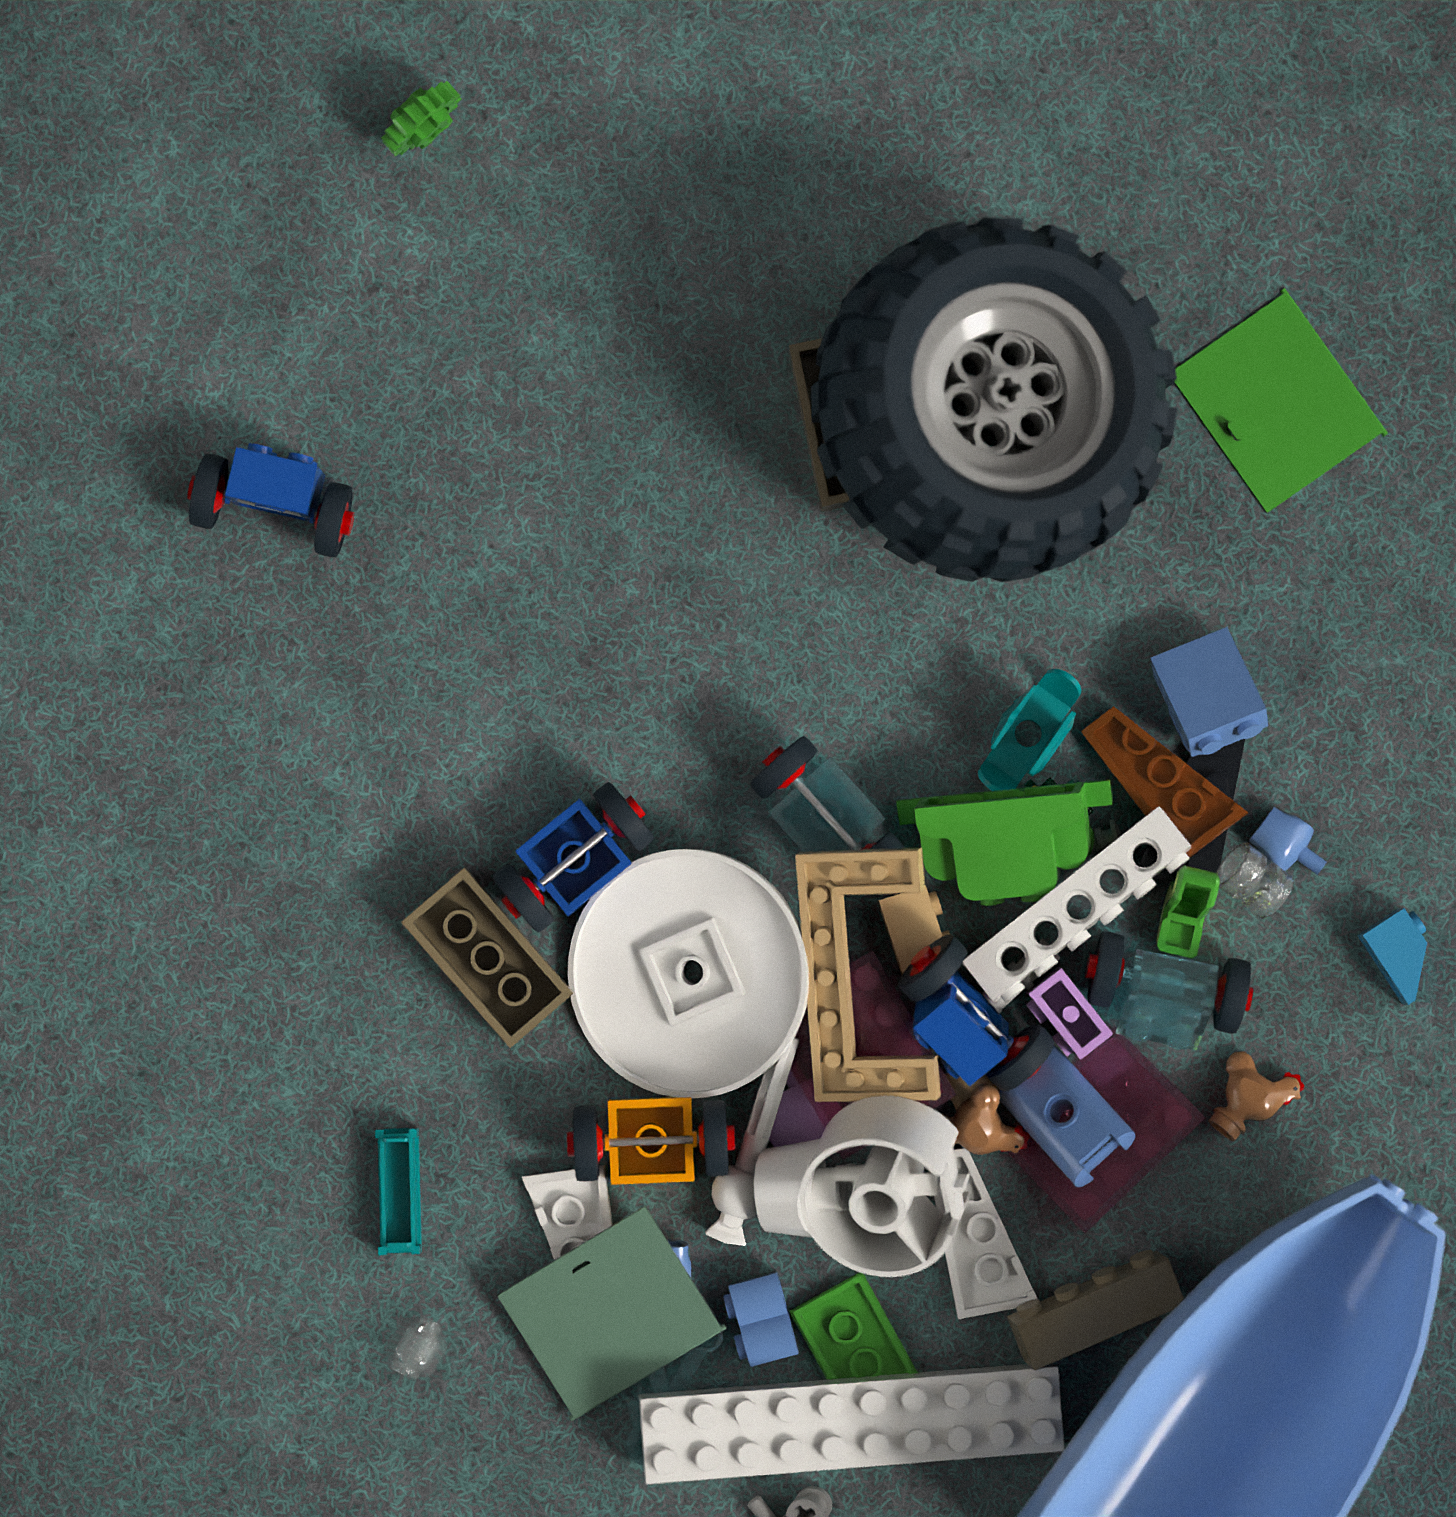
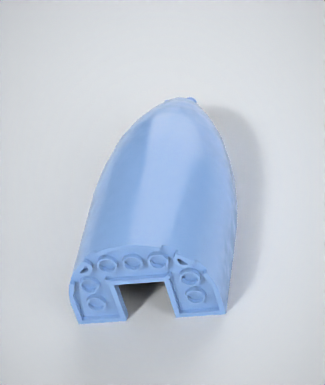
M1370 1174L1368 1178H1362L1310 1203L1261 1232L1216 1266L1156 1327L1122 1368L1017 1517H1346L1369 1479L1406 1405L1426 1346L1438 1292L1446 1232L1434 1224L1438 1217L1418 1203L1414 1205L1405 1198L1401 1199L1405 1192L1385 1178L1381 1180L1377 1176Z

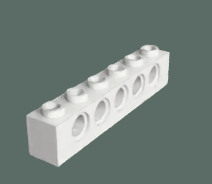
M1157 807L964 959L963 964L992 1001L996 1002L1002 998L1005 1003L1009 1002L1025 989L1021 982L1035 972L1040 977L1055 966L1058 961L1054 956L1067 946L1072 952L1091 937L1087 931L1099 920L1105 926L1124 911L1120 904L1132 894L1138 900L1157 885L1153 878L1160 872L1167 869L1171 874L1190 859L1186 852L1192 848L1161 807ZM1141 845H1150L1157 851V860L1150 867H1139L1134 862V852ZM1108 871H1118L1124 877V886L1117 893H1106L1101 888V878ZM1078 896L1086 897L1091 902L1090 914L1081 920L1072 918L1068 913L1069 902ZM1051 922L1058 928V938L1051 945H1041L1036 940L1035 931L1040 924ZM1010 948H1020L1025 954V964L1018 971H1008L1003 965V955Z

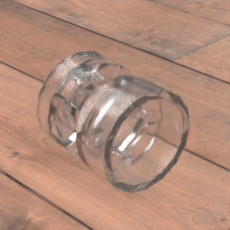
M1243 842L1231 850L1223 859L1216 872L1220 878L1219 888L1233 899L1241 898L1240 903L1242 906L1260 919L1271 916L1280 908L1290 894L1294 880L1288 872L1275 862L1267 863V857L1248 842Z

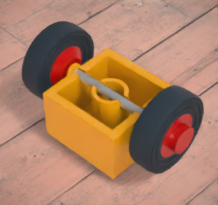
M691 1097L609 1099V1134H605V1139H603V1130L598 1125L596 1107H574L573 1131L567 1132L568 1157H574L577 1181L598 1180L599 1161L604 1155L605 1147V1151L610 1153L611 1185L694 1182V1148H697V1143H699L700 1153L705 1158V1172H707V1176L728 1175V1150H735L734 1125H727L725 1101L704 1102L703 1121L699 1125V1135H697V1131H693Z

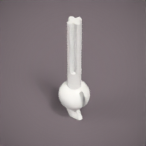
M794 1037L787 1050L777 1062L763 1073L735 1165L728 1166V1175L716 1176L712 1183L711 1195L715 1207L721 1211L719 1219L705 1231V1234L723 1243L746 1245L742 1229L743 1220L757 1215L754 1200L756 1162L762 1150L767 1148L798 1047L799 1038Z

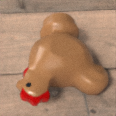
M1245 1051L1234 1052L1226 1062V1071L1229 1074V1079L1226 1084L1225 1094L1228 1105L1226 1107L1214 1108V1114L1208 1121L1216 1131L1234 1142L1240 1134H1245V1120L1265 1121L1270 1119L1282 1105H1289L1293 1099L1299 1100L1301 1098L1300 1092L1304 1090L1305 1086L1301 1082L1300 1075H1293L1290 1072L1284 1073L1282 1079L1272 1082L1257 1072L1255 1063L1249 1054Z
M983 1083L976 1086L971 1093V1098L959 1105L954 1116L948 1117L945 1113H940L958 1130L955 1143L962 1145L973 1154L984 1155L998 1150L1001 1152L1012 1151L1013 1153H1018L1019 1149H1025L1028 1146L1030 1135L1023 1130L1022 1126L1014 1128L1002 1123L997 1113L1000 1094L997 1087Z

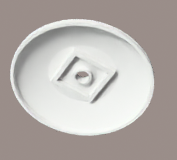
M674 849L653 853L633 861L628 868L590 898L575 926L568 956V984L573 991V994L570 996L571 1002L585 1037L597 1054L615 1072L633 1084L660 1095L706 1098L730 1092L752 1082L775 1064L787 1050L800 1027L807 1006L809 990L807 956L802 940L801 927L792 909L779 891L760 873L732 857L702 849ZM689 960H694L702 966L703 977L699 983H692L685 977L684 967Z

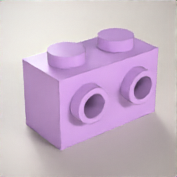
M1057 967L1026 992L1032 999L1026 1006L1041 1024L1048 1019L1058 1032L1052 1038L1067 1057L1074 1052L1081 1060L1113 1035L1112 1031L1060 967Z

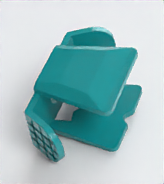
M1060 669L1048 670L1037 685H1033L1027 692L1013 701L1014 703L1002 714L996 729H994L990 747L992 750L978 770L979 779L990 790L1015 789L1028 769V774L1032 777L1044 769L1071 730L1075 719V712L1071 711L1068 715L1067 713L1078 700L1082 690L1079 682L1071 674ZM1023 721H1033L1041 729V739L1032 747L1022 746L1016 740V727Z

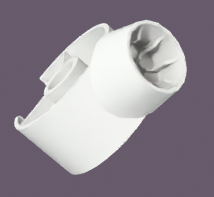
M875 1096L853 1102L840 1110L830 1120L821 1139L762 1150L756 1162L754 1175V1200L760 1225L765 1232L812 1237L833 1259L861 1273L880 1277H898L919 1272L935 1263L948 1249L970 1195V1191H964L969 1176L968 1174H958L953 1152L958 1130L949 1120L934 1109L911 1099L896 1096ZM856 1145H875L872 1147L865 1164L849 1163L826 1168L825 1158L838 1150ZM924 1166H925L930 1172H924ZM942 1174L950 1212L944 1216L927 1198V1196L940 1195L939 1185Z

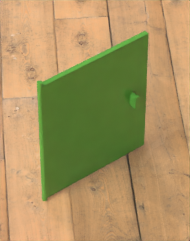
M1285 288L1280 291L1282 295L1175 369L1177 375L1176 386L1266 513L1378 435L1382 434L1384 437L1388 434Z

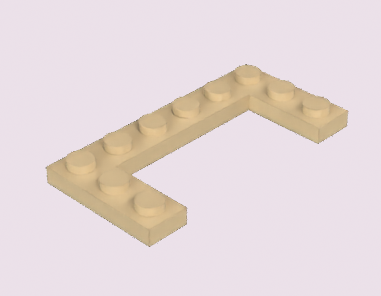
M922 848L797 853L795 858L801 933L809 971L807 1008L815 1102L858 1101L875 1096H896L911 1100H937L941 1096L937 1055L856 1057L844 895L920 893L925 890Z

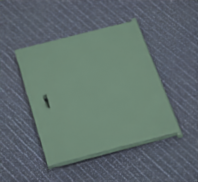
M646 1205L497 1294V1297L571 1412L569 1416L571 1421L727 1329L724 1323L719 1324Z

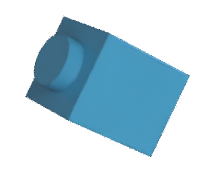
M1398 908L1357 936L1401 1004L1409 1005L1416 1000L1427 942L1422 935L1426 932V928L1414 911L1408 913L1405 908Z

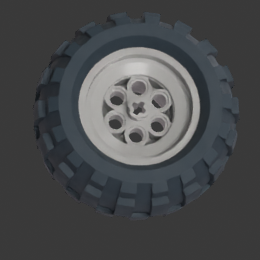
M983 217L976 224L966 225L965 222H951L927 230L913 241L895 248L863 275L841 301L840 311L834 321L826 327L816 355V365L821 366L819 379L811 386L812 423H821L824 444L817 448L819 459L827 479L834 476L838 477L850 498L842 506L859 527L864 529L872 525L888 539L883 548L908 563L915 565L923 561L936 566L935 573L941 576L970 582L979 578H992L1000 582L1032 578L1043 572L1071 563L1080 556L1107 542L1127 524L1134 507L1146 501L1164 465L1157 462L1160 450L1170 446L1174 435L1178 409L1169 407L1170 401H1166V388L1173 385L1177 379L1172 349L1164 350V348L1159 349L1151 328L1161 320L1147 295L1136 301L1120 282L1127 271L1106 252H1099L1090 257L1080 251V245L1076 244L1079 235L1054 225H1043L1036 231L1023 229V219ZM963 357L969 358L975 363L977 368L976 376H969L963 371L961 367ZM1003 360H1005L1012 366L1005 364ZM997 390L1009 391L1010 398L1007 399L1006 396L999 397ZM952 398H959L965 403L967 409L965 417L958 416L953 412L951 408ZM1022 418L1029 419L1034 424L1032 437H1028L1022 432L1020 427ZM982 428H988L995 434V447H989L983 443L981 439Z

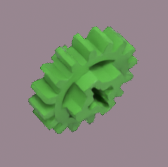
M448 81L445 83L440 82L435 88L432 86L428 91L419 88L392 112L390 118L393 120V124L384 131L386 134L381 137L382 142L395 156L398 154L403 155L408 149L412 150L415 146L421 149L427 147L442 131L451 125L453 120L449 113L458 107L457 103L461 101V95Z

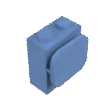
M1227 627L1150 658L1153 676L1168 706L1169 715L1184 747L1189 751L1191 757L1212 754L1222 747L1241 739L1254 737L1263 728L1268 727L1266 707Z

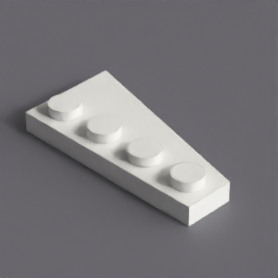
M964 1147L953 1149L958 1174H968L969 1176L964 1191H970L952 1242L945 1251L957 1318L963 1319L1015 1309L1026 1301L1038 1299L969 1151ZM942 1174L939 1185L940 1195H934L936 1208L944 1216L950 1212Z
M605 1165L599 1166V1177L595 1181H577L575 1169L522 1176L535 1207L540 1225L550 1245L554 1260L613 1225Z

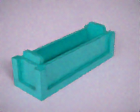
M419 1128L376 1129L375 1138H378L380 1220L378 1255H387L388 1253L420 1254L422 1253Z

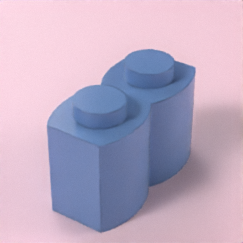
M778 1272L729 1284L730 1294L723 1295L729 1320L737 1318L741 1334L734 1336L740 1360L748 1358L750 1367L799 1354Z

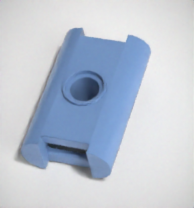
M1053 1047L1048 1058L1032 1077L1012 1090L1006 1092L1000 1090L999 1092L1000 1102L1076 1187L1085 1186L1093 1181L1094 1178L1089 1172L1118 1146L1121 1145L1126 1151L1135 1139V1132L1058 1047ZM1071 1109L1074 1110L1070 1120L1059 1123L1063 1112Z

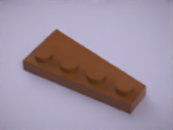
M1114 706L1081 731L1145 816L1157 807H1161L1192 848L1186 852L1189 858L1248 814L1245 809Z

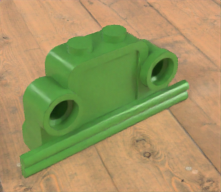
M1109 779L897 800L896 803L899 825L916 824L926 871L933 878L942 881L952 880L957 877L958 889L962 896L972 901L980 900L981 905L991 906L1005 902V898L1021 897L1023 902H1035L1051 892L1061 875L1062 869L1079 867L1093 850L1095 836L1089 824L1087 807L1112 805L1113 798Z

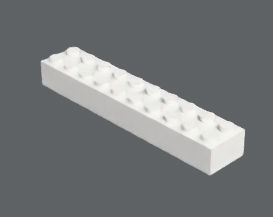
M1053 1363L1036 1371L1028 1364L918 1372L914 1374L906 1373L638 1394L644 1479L646 1484L1064 1451L1058 1367Z

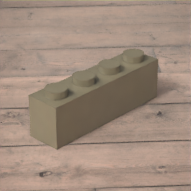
M1141 1251L1131 1256L1130 1262L1118 1268L1114 1266L1102 1268L1092 1274L1093 1279L1079 1285L1077 1283H1069L1057 1288L1054 1291L1055 1295L1042 1301L1038 1299L1029 1300L1020 1304L1016 1308L1017 1312L1008 1315L1007 1318L1024 1362L1036 1371L1174 1310L1184 1298L1169 1259L1158 1251Z

